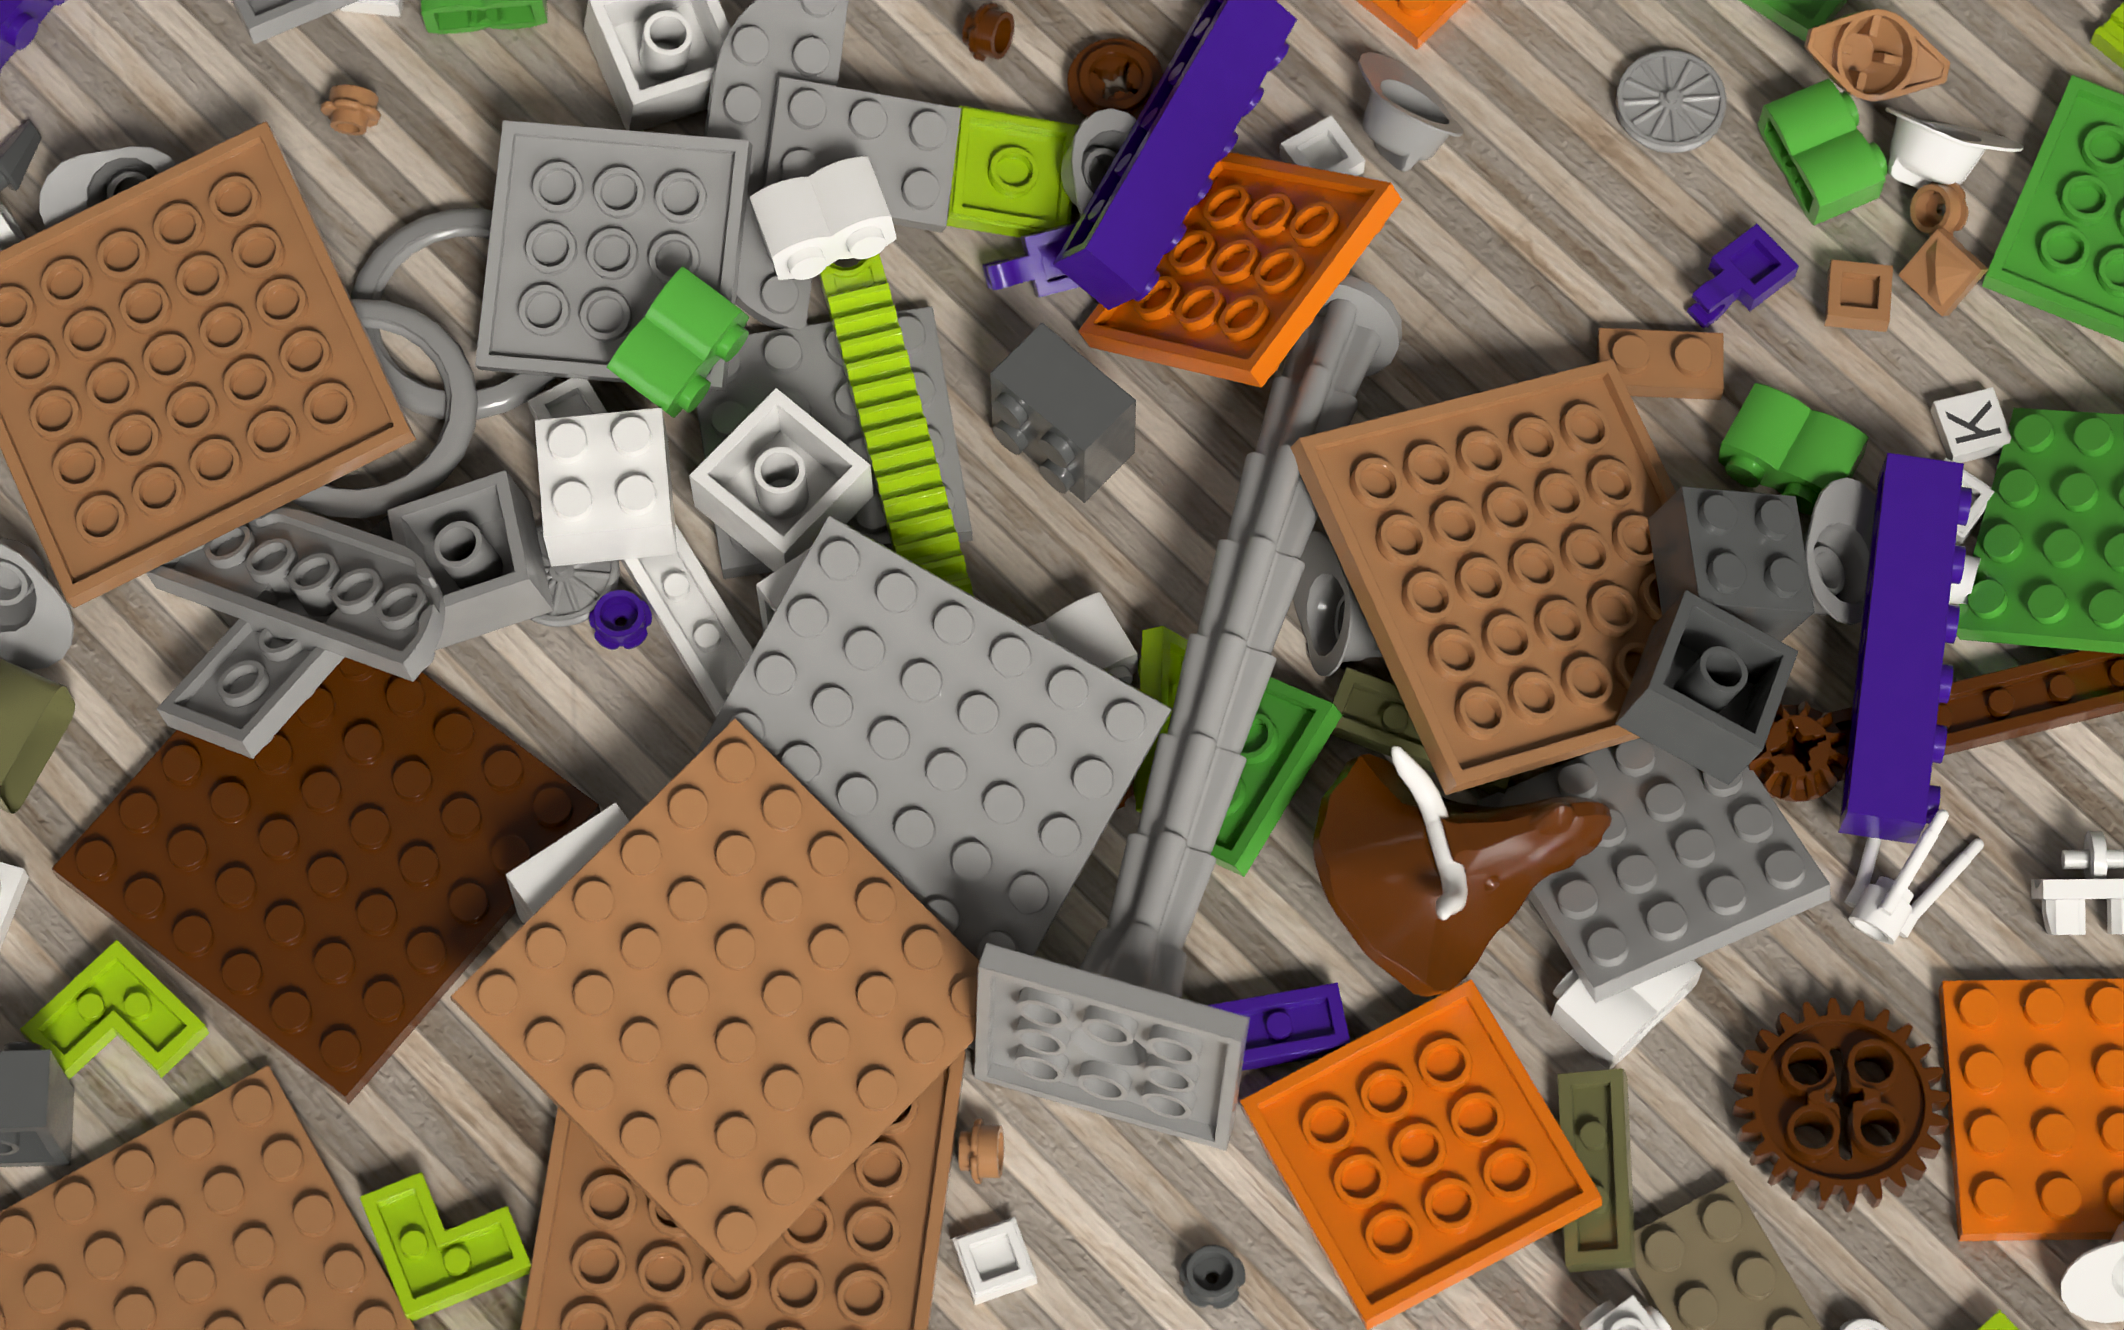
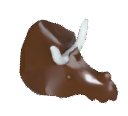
M1393 746L1391 750L1394 765L1385 759L1369 753L1359 755L1347 761L1334 784L1321 799L1312 844L1314 860L1329 904L1362 951L1375 964L1416 995L1428 997L1444 994L1463 981L1477 964L1488 943L1498 930L1507 925L1519 911L1530 891L1547 876L1570 868L1580 857L1591 853L1600 844L1603 834L1612 821L1611 813L1607 806L1596 800L1578 796L1552 797L1503 807L1459 803L1441 796L1426 771L1399 746Z

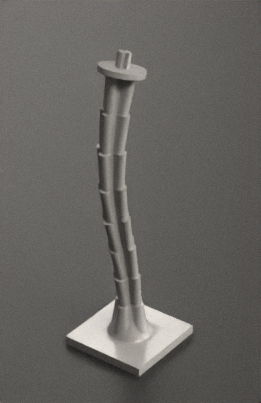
M1347 275L1317 313L1312 324L1305 329L1288 352L1282 376L1275 378L1272 383L1256 450L1246 456L1227 539L1218 541L1197 634H1190L1188 638L1167 734H1159L1137 833H1131L1127 838L1107 928H1102L1098 931L1079 969L986 943L978 966L975 1079L1221 1150H1227L1234 1127L1249 1018L1181 999L1187 955L1182 951V948L1217 861L1211 855V852L1247 761L1241 755V752L1277 661L1271 653L1304 571L1305 563L1300 558L1318 517L1317 510L1298 471L1297 462L1291 447L1301 437L1350 425L1358 407L1355 396L1364 377L1375 375L1391 364L1402 340L1401 317L1392 301L1374 285Z

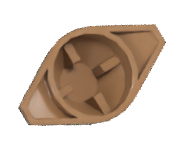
M1882 9L1853 12L1808 29L1804 49L1812 56L1818 67L1836 85L1852 96L1874 102L1889 100L1946 83L1951 63L1904 18L1896 13Z

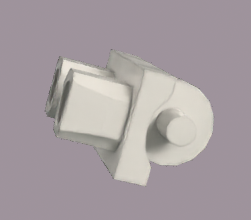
M2088 831L2085 836L2083 850H2062L2061 854L2062 869H2084L2085 879H2031V899H2042V915L2047 935H2086L2085 899H2107V934H2124V878L2106 879L2107 869H2124V849H2107L2106 839L2102 831Z

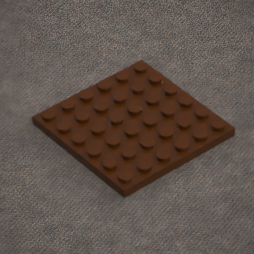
M344 657L317 687L314 694L298 708L274 735L273 739L253 759L176 730L52 867V870L60 881L349 1105L515 914L517 910L506 874L601 811L599 804L423 672L412 682Z

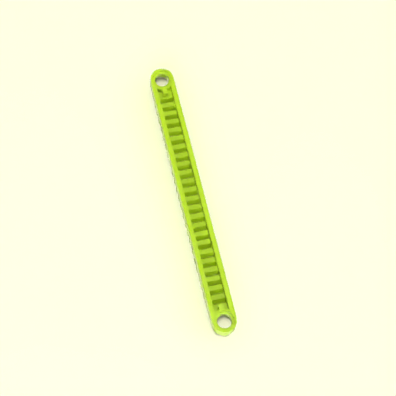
M880 254L862 259L852 267H840L832 263L819 274L893 551L974 596Z

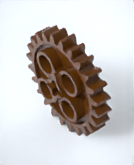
M1830 998L1824 1016H1818L1809 1002H1804L1799 1012L1798 1024L1784 1012L1780 1013L1775 1023L1779 1036L1762 1028L1755 1040L1761 1052L1754 1050L1745 1051L1740 1064L1750 1073L1737 1074L1733 1089L1748 1097L1735 1101L1732 1108V1116L1750 1119L1751 1121L1740 1128L1737 1139L1738 1142L1758 1141L1759 1145L1751 1155L1750 1164L1754 1166L1771 1161L1774 1167L1767 1183L1773 1186L1786 1177L1793 1180L1792 1200H1798L1806 1189L1809 1188L1816 1191L1817 1209L1823 1210L1831 1194L1839 1195L1844 1211L1851 1212L1857 1194L1862 1193L1870 1206L1876 1208L1882 1200L1883 1185L1899 1198L1907 1187L1903 1173L1910 1178L1920 1181L1927 1170L1920 1157L1927 1159L1936 1158L1941 1145L1930 1135H1943L1948 1127L1949 1120L1933 1112L1944 1109L1950 1096L1949 1093L1931 1090L1930 1088L1940 1081L1944 1070L1942 1067L1923 1068L1922 1063L1927 1058L1932 1047L1929 1043L1913 1048L1906 1044L1913 1028L1912 1025L1908 1023L1894 1033L1887 1029L1889 1010H1882L1874 1021L1865 1019V1007L1862 1000L1856 1002L1850 1015H1842L1836 998ZM1831 1050H1838L1841 1053L1843 1067L1841 1071V1101L1843 1106L1851 1107L1844 1124L1846 1143L1851 1154L1849 1160L1842 1159L1839 1154V1106L1835 1102H1829L1837 1084L1834 1063L1830 1055ZM1861 1061L1874 1062L1882 1068L1886 1079L1877 1083L1868 1082L1858 1075L1854 1065ZM1797 1063L1808 1064L1818 1072L1821 1081L1813 1085L1801 1084L1790 1075L1788 1067ZM1867 1124L1880 1125L1889 1132L1892 1143L1883 1147L1874 1146L1862 1136L1860 1127ZM1802 1126L1814 1127L1823 1134L1827 1145L1817 1149L1807 1148L1796 1139L1794 1130Z

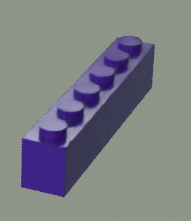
M1276 0L1205 1L1053 263L1054 266L1107 310L1131 299L1136 302L1140 301L1154 288L1160 277V272L1156 270L1163 255L1170 252L1179 243L1186 232V225L1182 223L1190 208L1196 206L1212 186L1213 180L1208 177L1216 162L1222 160L1236 144L1239 135L1234 130L1241 118L1251 112L1261 100L1264 89L1260 85L1264 77L1287 54L1290 45L1285 40L1295 25L1297 18Z
M1887 453L1878 475L1847 749L1849 759L1845 769L1838 833L1916 844L1925 825L1930 824L1939 810L1941 788L1940 786L1930 785L1932 763L1941 764L1943 760L1947 726L1936 724L1938 704L1948 703L1953 681V665L1943 664L1945 643L1954 644L1960 613V607L1949 604L1951 583H1961L1966 557V547L1955 545L1957 525L1966 526L1972 500V488L1962 487L1963 463Z

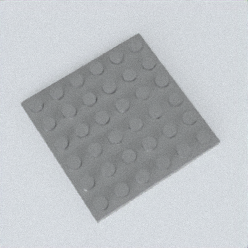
M828 516L695 757L724 728L736 719L979 961L982 958L986 943L1034 956L1169 717L1172 708L832 516ZM976 1039L968 1046L975 1050Z

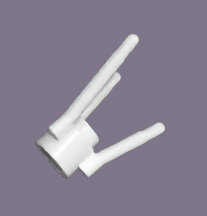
M1940 809L1936 812L1895 881L1880 876L1875 885L1870 884L1882 839L1867 837L1855 884L1844 901L1848 906L1854 908L1848 920L1862 933L1885 944L1893 945L1898 935L1908 938L1922 914L1983 849V840L1979 838L1974 839L1917 900L1910 905L1909 903L1914 895L1907 888L1949 818L1948 811Z

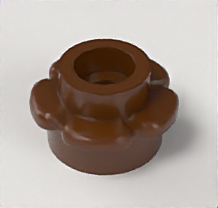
M993 2L982 4L978 10H972L968 14L963 25L962 39L964 44L969 46V50L973 53L975 60L984 61L986 57L1001 59L1006 55L1013 40L1014 18L1010 12L1000 10L998 4Z

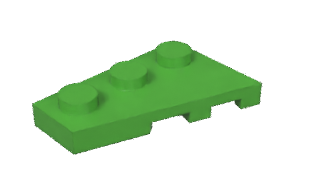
M1270 677L1241 755L1247 759L1211 852V855L1217 860L1216 865L1245 877L1341 719L1342 713L1333 703Z

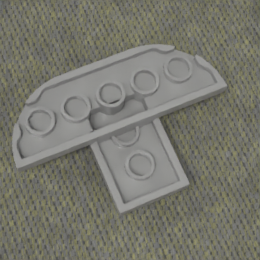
M756 0L739 16L730 29L719 50L714 65L704 137L749 140L753 145L735 304L757 321L776 330L787 328L800 330L806 326L812 278L805 280H778L750 201V196L759 190L783 180L809 177L821 168L844 159L868 156L894 225L942 233L947 225L961 108L837 87L849 0Z
M277 508L147 572V575L157 589L239 618L158 706L159 714L169 727L252 759L273 739L274 735L298 708L314 694L317 687L344 657L414 682L422 670L426 669L434 660L435 649L439 643L445 621V604L441 589L424 560L416 552L395 541L297 509Z

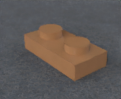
M1599 328L1597 335V363L1613 359L1630 396L1721 400L1724 390V333Z

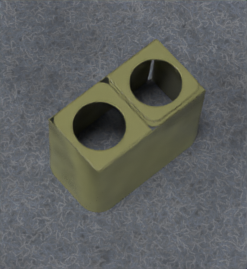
M0 659V809L14 814L23 805L68 728L75 712V702L66 686Z

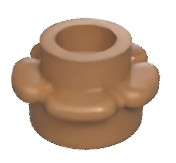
M333 86L330 89L328 101L321 104V112L331 120L330 127L343 134L363 135L366 133L367 127L376 126L381 118V114L377 110L378 96L374 92L359 86Z
M1931 182L1921 187L1914 194L1910 205V215L1915 227L1921 232L1928 233L1930 237L1939 228H1945L1951 235H1954V231L1963 229L1969 214L1965 201V191L1955 182L1949 185ZM1943 205L1946 207L1944 215H1942Z
M982 1118L975 1120L972 1131H961L959 1138L958 1157L960 1171H971L972 1179L976 1184H981L983 1178H1001L1004 1165L1002 1125H984Z

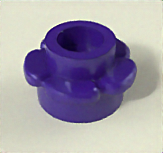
M614 590L603 595L589 616V624L596 631L594 633L595 640L602 647L610 650H616L622 646L625 649H633L639 646L647 638L646 628L652 623V613L647 603L626 590ZM623 617L627 620V623L624 626H617L615 624L616 619Z

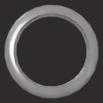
M482 208L449 209L422 216L396 230L373 251L357 275L350 296L351 300H381L385 286L396 269L412 254L435 242L455 237H482L489 239L493 211ZM365 328L400 405L415 413L445 420L447 406L445 390L428 387L409 377L392 360L383 345L380 330ZM518 373L496 386L477 390L478 408L476 420L506 413L534 398L556 377Z
M352 299L364 328L382 329L401 335L425 352L434 362L444 382L447 400L445 423L436 445L426 458L406 475L384 485L363 489L337 488L326 484L292 501L300 507L327 516L366 518L388 514L387 510L424 498L449 477L464 457L475 431L478 396L474 373L462 348L441 325L415 309L383 300Z

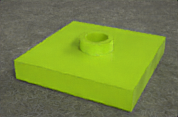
M959 105L958 108H961L946 226L1021 238L1024 235L1070 224L1072 201L1063 189L1061 167L1067 150L1073 144V137L1079 125Z

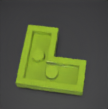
M117 939L20 1029L28 1042L42 1045L44 1050L52 1051L68 1080L116 1036L132 1049L160 1078H163L209 1034L206 1025Z
M422 1172L360 1196L405 1316L412 1322L530 1274L531 1263L508 1206L445 1231Z

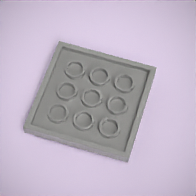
M503 120L475 366L479 370L626 383L606 367L629 333L645 317L664 286L682 266L735 305L753 147L750 141ZM720 359L712 367L706 377L711 382L709 390L726 391L729 361L725 362Z
M933 306L896 312L898 323L902 330L904 345L907 349L911 370L915 377L917 392L921 399L923 414L926 417L930 439L932 440L936 461L940 468L942 483L945 486L959 543L973 541ZM831 322L806 325L800 330L787 328L749 334L742 348L729 361L726 391L708 390L706 396L697 406L705 459L777 388L869 463ZM871 470L873 497L846 524L893 550ZM715 524L723 579L773 572Z
M1638 738L1590 752L1506 789L1505 794L1497 792L1477 801V805L1503 807L1552 797L1578 796L1596 800L1609 808L1612 821L1603 834L1600 844L1588 855L1580 857L1570 868L1553 873L1541 880L1528 895L1595 1003L1831 900L1830 883L1755 772L1749 770L1748 766L1727 785L1652 743Z

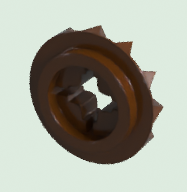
M1110 38L1092 43L1075 57L1069 68L1067 88L1073 109H1079L1086 117H1089L1096 111L1116 109L1129 113L1137 120L1164 72L1159 60L1145 46L1128 39ZM1128 69L1126 89L1129 93L1118 90L1113 97L1109 96L1107 100L1104 99L1105 82L1103 80L1114 82L1119 76H1123Z
M1807 701L1798 705H1783L1780 703L1764 748L1748 765V768L1755 772L1768 793L1774 797L1792 802L1817 799L1830 792L1844 774L1849 759L1847 755L1846 733L1841 732L1833 722L1831 712L1822 713L1813 709ZM1788 730H1790L1792 736H1796L1800 744H1817L1816 747L1808 751L1806 769H1804L1803 764L1799 763L1794 755H1777L1778 752L1786 748Z

